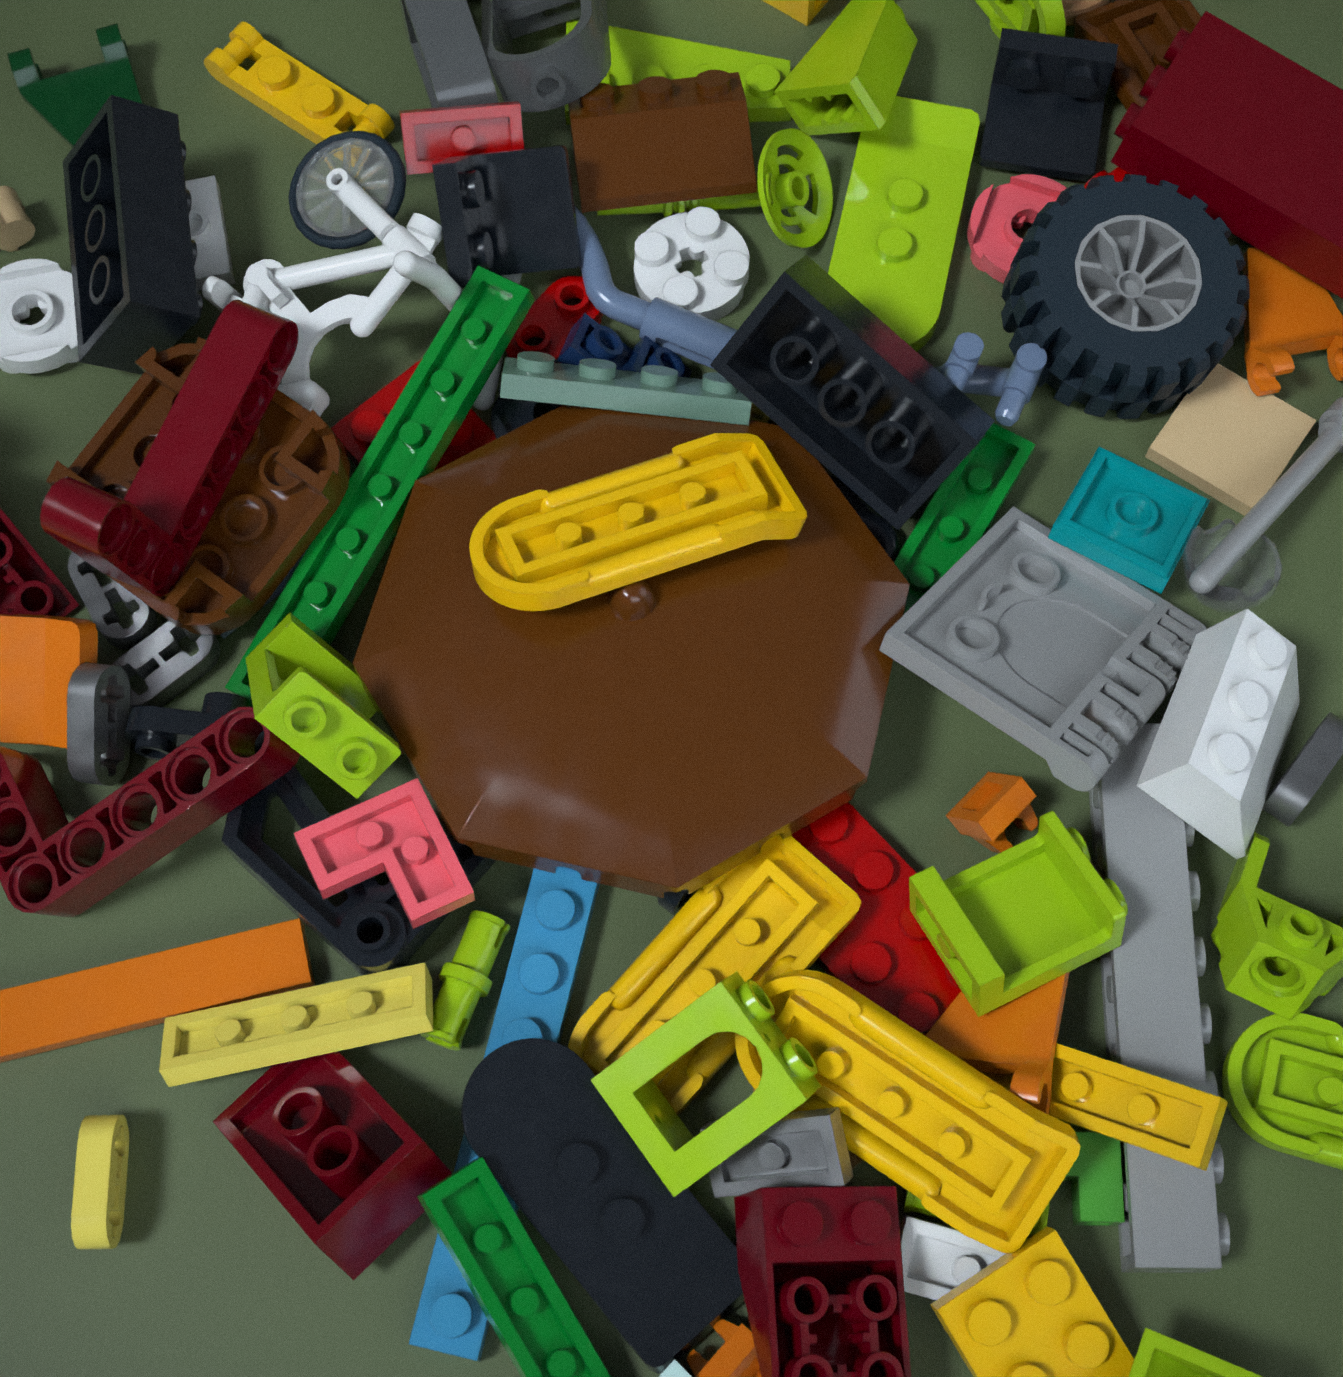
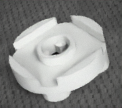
M696 207L689 212L670 215L653 224L646 232L638 236L635 241L634 282L641 299L652 302L655 297H658L715 321L733 311L741 301L749 277L750 255L748 247L740 233L728 222L721 220L715 210L708 207ZM686 260H698L703 263L702 274L696 277L690 271L679 273L677 270L682 266V262Z
M26 259L2 267L0 269V368L10 374H35L51 371L66 363L78 362L72 274L62 270L58 263L47 259ZM40 307L43 314H45V317L36 324L27 325V323H20V320L29 317L31 308Z

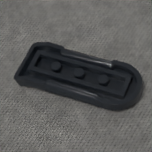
M529 1038L507 1043L495 1049L477 1065L465 1086L461 1103V1119L466 1139L476 1156L484 1158L496 1180L558 1255L649 1370L660 1374L674 1359L678 1362L713 1330L715 1323L720 1319L724 1320L744 1301L738 1272L737 1248L688 1188L677 1196H672L591 1082V1079L596 1075L576 1053L557 1042L545 1039Z

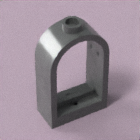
M399 0L406 33L431 107L440 108L499 103L488 61L467 1Z
M482 0V46L504 102L518 101L522 112H540L569 104L593 90L605 78L611 66L606 0ZM580 17L574 29L556 43L538 51L513 55V39Z

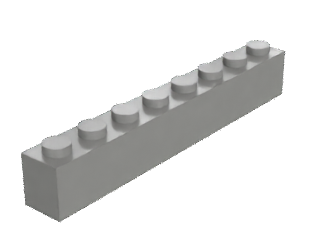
M1145 723L1141 729L1136 731L1138 733L1127 745L1123 744L1121 747L1118 745V749H1120L1119 757L1110 765L1094 788L1089 791L1094 868L1103 880L1109 878L1115 882L1128 906L1121 946L1100 956L1106 1055L1109 1061L1218 1096L1217 1082L1213 1071H1205L1203 1044H1209L1211 1039L1212 1020L1208 1004L1200 1003L1198 977H1203L1205 973L1206 951L1203 938L1201 936H1194L1192 911H1197L1199 908L1200 882L1197 872L1188 870L1187 847H1191L1193 844L1195 829L1136 786L1161 724ZM1120 1141L1125 1222L1118 1225L1121 1272L1207 1273L1221 1269V1256H1227L1230 1249V1229L1226 1214L1224 1212H1217L1215 1184L1222 1182L1224 1174L1223 1152L1219 1141L1215 1142L1207 1171Z

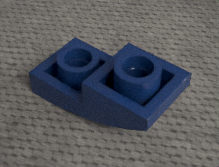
M586 313L571 327L557 359L560 363L579 365L580 360L586 358L604 359L614 362L617 365L616 370L641 372V368L647 365L665 366L677 370L678 377L690 378L692 370L683 364L676 353L668 348L661 347L646 335L631 349L621 341L620 337L612 329L600 325Z

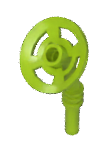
M789 128L774 133L769 137L762 149L758 164L757 193L597 211V215L663 213L665 218L673 213L689 212L696 207H708L713 210L762 207L765 218L774 234L784 244L792 248L801 249L817 244L825 235L832 216L833 189L827 163L818 145L805 132ZM780 146L789 147L798 156L794 158L788 154L778 155L777 148ZM779 165L785 166L789 171L780 174ZM807 175H809L812 185V212L804 208L809 198ZM787 209L791 216H785L781 213V210ZM797 225L800 228L801 232L798 234H793L785 230L782 226L789 227Z

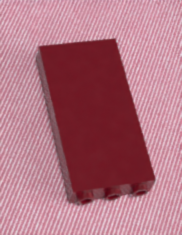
M1205 11L1192 32L1181 27L1163 57L1164 60L1171 63L1169 68L1166 69L1159 64L1154 68L1138 95L1146 100L1145 105L1141 107L1132 102L1121 119L1114 135L1121 138L1122 142L1114 154L1111 163L1132 175L1147 176L1146 183L1158 185L1161 180H1165L1178 185L1177 193L1188 199L1196 195L1208 204L1205 212L1213 220L1221 217L1232 234L1343 299V90Z

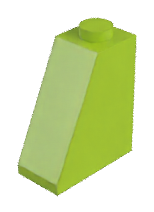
M851 0L774 92L798 128L809 136L880 130L888 118L918 39L905 20L903 10L894 0Z

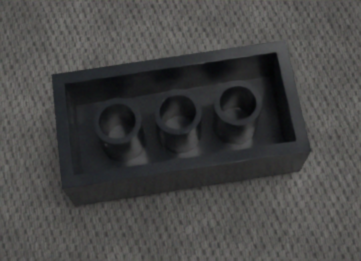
M110 95L63 160L79 362L142 375L144 371L135 362L152 346L158 352L173 347L185 332L198 322L202 312L203 299L201 293L196 288L194 265L197 258V245L191 239L189 214L192 197L185 185L184 164L186 160V145L180 138L178 114L114 95Z
M807 255L783 272L710 364L720 375L897 530L905 524L975 448L995 421Z

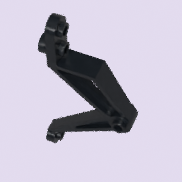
M210 692L204 697L201 712L156 706H136L130 710L124 737L129 742L135 744L134 751L137 754L146 758L160 760L228 712L238 707H253L252 701L231 693ZM264 731L258 735L255 741V753L262 747ZM295 765L286 774L227 813L221 841L234 859L344 958L360 975L407 966L414 953L451 913L449 912L413 929L391 882L382 886L377 883L374 877L345 889L348 898L340 906L335 907L327 899H323L313 886L262 840L273 797L277 796L281 799L301 829L331 817ZM450 834L447 838L473 888L497 860L474 855L472 848L458 843L457 840L454 841Z

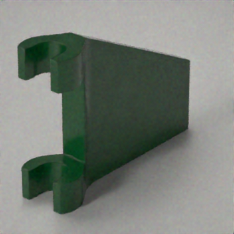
M117 23L95 29L105 62L43 79L38 63L35 64L30 48L7 54L11 70L24 101L72 148L110 95L143 104L125 40L122 39Z

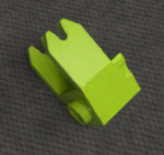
M1254 832L1246 856L1237 859L1217 915L1218 922L1212 930L1211 938L1221 955L1219 967L1225 989L1285 1019L1291 1020L1307 1009L1315 998L1328 994L1338 980L1343 977V916L1338 926L1306 909L1257 888L1270 841L1269 838ZM1267 968L1282 974V976L1272 975Z

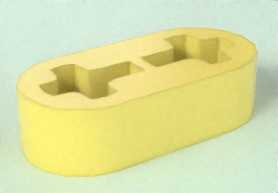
M123 1114L87 1115L81 1122L77 1141L71 1211L72 1240L78 1250L114 1249L121 1238L129 1157V1129Z

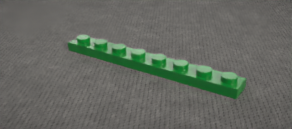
M477 266L351 476L348 489L338 509L310 544L226 684L225 688L252 701L246 657L289 612L331 645L397 534L415 481L435 470L534 303L535 299L530 289Z

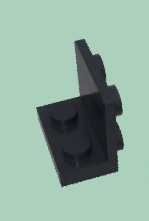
M1002 28L992 74L979 164L983 167L1088 182L1095 173L1104 101L1116 64L1118 44Z
M564 145L449 157L432 165L448 272L461 288L467 285L477 266L498 275L571 269L577 268L581 264V250L568 151Z

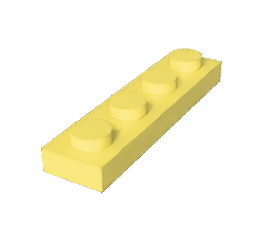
M423 962L167 1017L164 1022L159 1072L168 1087L431 1032L433 1031L432 977L426 963Z

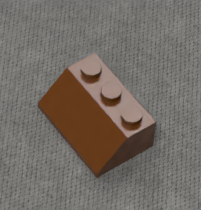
M707 70L699 73L696 77L672 80L666 77L653 76L645 78L637 84L619 86L599 83L586 95L568 104L582 213L757 193L747 102L739 72L727 73L722 70Z

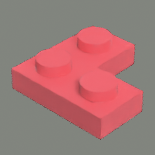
M418 778L293 833L323 899L386 871L413 929L475 901L474 890Z

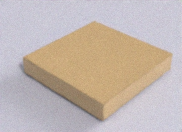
M1217 364L1200 386L1190 394L1187 393L1149 447L1145 457L1245 516L1276 483L1312 429L1316 419L1272 394L1255 395L1249 386L1248 380Z

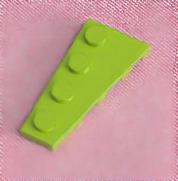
M572 19L566 21V35L574 29L579 20ZM609 26L611 66L607 75L600 83L619 86L637 84L641 80L653 76L666 77L670 80L696 77L699 73L707 70H722L727 73L739 72L746 97L749 122L791 121L790 114L774 92L791 72L790 60ZM568 104L565 105L566 125H570Z

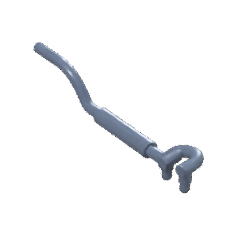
M575 206L581 250V264L579 267L586 295L596 310L610 319L640 330V339L646 335L661 347L668 348L678 355L714 369L710 364L736 333L737 329L661 298L655 297L652 302H648L618 289L613 283L608 260L598 236L587 218ZM970 332L958 335L946 363L934 368L963 393L1001 397L995 410L996 421L1004 426L1014 425L1019 420L1025 404L1030 402L1047 362L1046 351L1043 348L1041 349L1038 344L1026 343L1017 351L1010 368L980 365L978 361L984 349L982 339L975 333Z

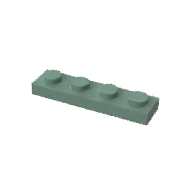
M535 351L520 352L517 354V358L506 357L502 371L500 398L749 426L752 402L718 372H708L703 374V379L678 377L677 370L658 365L643 366L641 372L616 370L617 365L614 362L597 358L582 359L579 365L554 363V356Z

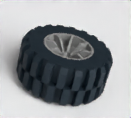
M1125 174L1122 182H1115L1113 175L1094 177L1090 179L1086 189L1083 184H1074L1060 192L1055 202H1048L1037 214L1031 228L1028 229L1010 265L1001 295L1006 303L1001 311L1003 329L1007 333L1015 332L1009 343L1014 357L1019 348L1026 343L1038 344L1041 349L1043 348L1046 351L1047 362L1037 386L1041 387L1046 382L1057 391L1053 397L1057 401L1069 407L1074 400L1086 405L1084 410L1086 414L1102 418L1108 410H1116V415L1119 419L1139 418L1145 408H1147L1148 413L1158 414L1170 409L1177 399L1183 400L1187 393L1190 394L1203 383L1234 344L1233 340L1241 331L1247 315L1243 305L1250 297L1249 279L1246 275H1239L1246 263L1239 245L1230 246L1227 240L1232 233L1221 217L1213 220L1205 212L1208 204L1196 195L1188 199L1177 193L1178 185L1165 180H1161L1158 185L1146 183L1147 176Z

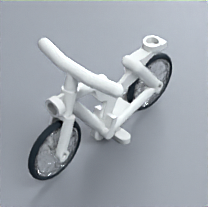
M346 131L330 136L318 143L304 156L297 166L290 183L289 207L298 230L305 238L318 246L330 249H349L363 245L376 237L382 242V245L287 267L273 259H263L248 267L243 282L244 296L226 281L215 276L208 277L202 287L203 297L221 312L231 301L240 300L296 323L299 337L297 348L281 380L282 384L277 389L308 411L314 410L319 417L328 407L330 398L322 387L310 379L309 362L314 347L326 333L337 326L350 324V329L355 336L361 338L368 337L411 281L427 287L449 312L463 291L454 279L436 263V259L432 254L443 238L442 226L419 213H413L407 227L399 225L394 220L405 197L406 174L404 164L399 153L388 141L376 134L364 131ZM390 269L369 297L348 294L325 303L313 312H310L292 291Z

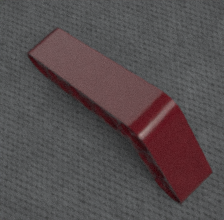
M233 300L227 304L210 332L124 499L68 476L61 478L52 485L41 506L40 522L43 530L100 572L155 596L162 597L168 594L180 579L295 354L299 339L296 323L240 300Z
M238 707L219 718L69 823L37 758L26 752L0 746V883L13 907L24 913L58 917H74L79 915L286 774L297 763L300 754L254 718L253 707ZM264 731L262 747L255 753V741L258 735ZM210 768V780L203 789V777ZM157 805V816L153 824H151V814ZM104 842V853L100 859V849ZM51 880H53V881H52V888H51V891H50V893H49L50 882H51Z

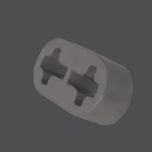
M74 552L71 553L67 566L70 577L96 627L111 645L119 649L130 650L156 630L157 617L154 609L112 578V583L103 587L93 574V566ZM121 600L130 612L133 613L132 620L134 624L125 629L118 623L119 616L113 607V604Z
M167 621L112 664L120 666L126 672L129 679L137 674L145 680L146 685L149 687L141 695H138L130 688V710L136 706L163 707L216 665L220 655V643L215 635L194 634ZM186 636L190 640L196 641L200 649L191 657L186 652L181 651L178 644Z
M85 662L75 669L68 683L67 762L72 777L78 782L113 786L122 779L127 770L130 758V742L124 737L130 713V683L126 672L120 666Z
M1331 712L1328 713L1267 796L1262 809L1287 827L1302 812L1343 755L1342 719Z

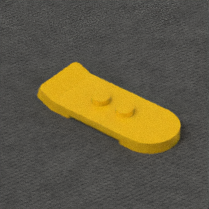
M714 433L676 445L672 448V453L550 492H547V490H536L508 499L493 507L479 520L470 538L469 551L476 582L488 597L503 606L516 610L546 611L560 608L761 540L794 539L798 537L807 518V511L762 439L757 435L749 433Z
M780 834L775 835L762 845L761 853L699 888L610 989L602 993L583 1014L571 1034L568 1048L576 1053L592 1072L597 1075L719 982L735 972H738L745 982L751 979L761 987L783 973L808 970L826 948L854 920L861 905L858 894L791 835L785 839H782ZM718 1032L705 1038L652 1078L677 1115L692 1102L736 1052L735 1033Z
M796 970L776 976L761 986L774 1007L775 1014L771 1018L787 1040L793 1037L801 1042L817 1066V1073L814 1077L821 1086L807 1101L792 1112L839 1107L849 1151L921 1199V1204L925 1209L963 1235L1002 1253H1014L1021 1248L1079 1156L1081 1145L1075 1130L1069 1124L1034 1108L831 975L813 970ZM735 1033V1049L740 1067L749 1083L756 1090L762 1077L761 1057L756 1047L746 1037Z

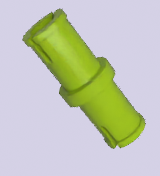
M471 911L469 922L452 962L444 963L439 973V979L443 983L433 1005V1031L420 1034L427 1041L446 1049L460 1051L463 1037L479 998L487 997L492 987V981L488 977L503 940L510 930V925L505 924L503 919L487 912Z

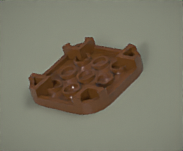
M198 337L197 343H181L161 352H158L152 346L135 362L144 371L139 380L71 466L67 468L57 460L46 482L52 486L59 479L68 476L124 499L206 340ZM277 389L175 587L168 594L159 597L116 578L109 577L174 625L194 634L220 635L244 625L263 607L338 509L348 489L350 463L343 443L314 410L308 411Z

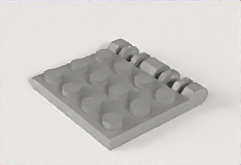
M1013 506L886 632L879 650L1044 758L1055 778L1074 790L1081 792L1090 791L1103 777L1110 765L1119 757L1120 749H1118V745L1120 747L1123 744L1127 745L1138 733L1136 731L1145 725L1164 701L1165 696L1176 686L1175 682L1178 680L1176 676L1178 677L1181 674L1196 634L1207 628L1200 621L1137 582L1048 539L1051 529Z

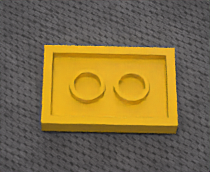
M1048 1226L1025 1240L1021 1248L1014 1253H1006L930 1304L973 1377H1128L1134 1358L1057 1231Z

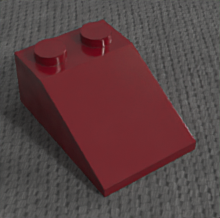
M339 1051L273 1065L212 1121L312 1242L353 1281L425 1212L417 1196L452 1174L429 1146Z

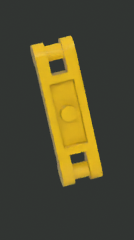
M241 21L230 32L229 38L231 41L223 49L215 48L203 60L206 69L217 81L316 145L330 136L346 132L351 125L355 126L353 131L373 133L383 139L395 128V124L389 114L380 106L373 103L367 105L263 39L261 34L245 21ZM246 58L255 62L248 71L239 66ZM361 143L346 144L336 147L328 153L350 167L358 168L370 155L368 150L370 146Z

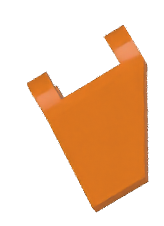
M1256 247L1247 248L1243 255L1246 263L1243 268V275H1246L1249 279L1250 297L1244 304L1247 312L1244 321V359L1248 383L1253 393L1257 396L1279 393L1281 386L1275 376L1289 374L1294 371L1295 365L1291 355L1327 349L1328 366L1331 374L1337 381H1343V316L1327 289Z
M1070 972L980 1017L977 1016L961 991L926 1034V1037L979 1072L1013 1075L1010 1092L1034 1108L1049 1115L1053 1061Z

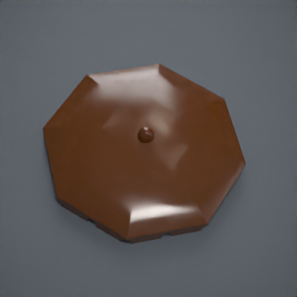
M561 405L415 481L362 634L353 666L366 694L393 739L399 744L402 754H406L416 777L454 841L457 840L458 843L472 848L474 855L551 873H556L557 867H567L579 872L582 880L664 898L665 892L677 893L684 889H688V894H691L761 853L762 845L775 835L780 834L782 839H785L854 798L856 790L867 782L893 659L879 649L886 632L904 614L910 584L819 461L780 426L749 420L748 426ZM714 433H749L757 435L762 439L807 511V518L798 537L794 539L761 540L560 608L546 611L516 610L503 606L488 597L476 582L469 551L470 538L476 524L489 510L508 499L536 490H547V492L654 459L672 453V448L676 445Z

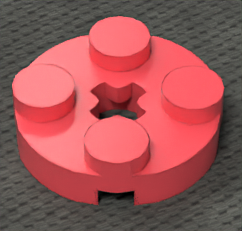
M1021 174L1012 176L1007 184L999 185L995 189L991 185L985 189L973 206L968 224L967 240L971 249L970 258L972 264L977 269L986 272L990 277L1004 284V280L1010 270V265L1023 241L1012 228L1021 229L1024 222L1033 224L1042 208L1048 202H1055L1060 192L1067 188L1059 182L1044 176Z

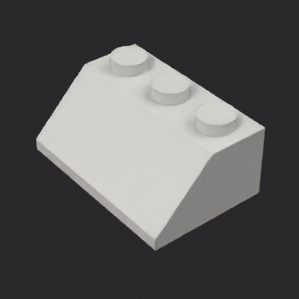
M1248 608L1196 634L1188 653V659L1185 661L1136 785L1236 860L1246 856L1300 703L1296 645Z

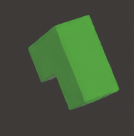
M1076 1132L1081 1145L1080 1153L1063 1180L1071 1181L1073 1225L1118 1226L1125 1222L1120 1141L1096 1132Z

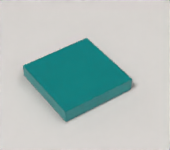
M1098 447L1054 522L1048 539L1162 594L1210 500L1104 448Z

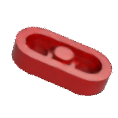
M566 276L553 282L534 301L506 348V357L517 358V354L520 352L535 351L550 354L557 360L571 327L584 313L601 324L603 314L596 310L586 295L583 277ZM573 298L582 300L580 303L576 305H567L563 303L564 301ZM532 337L543 339L542 343L536 346L525 344Z

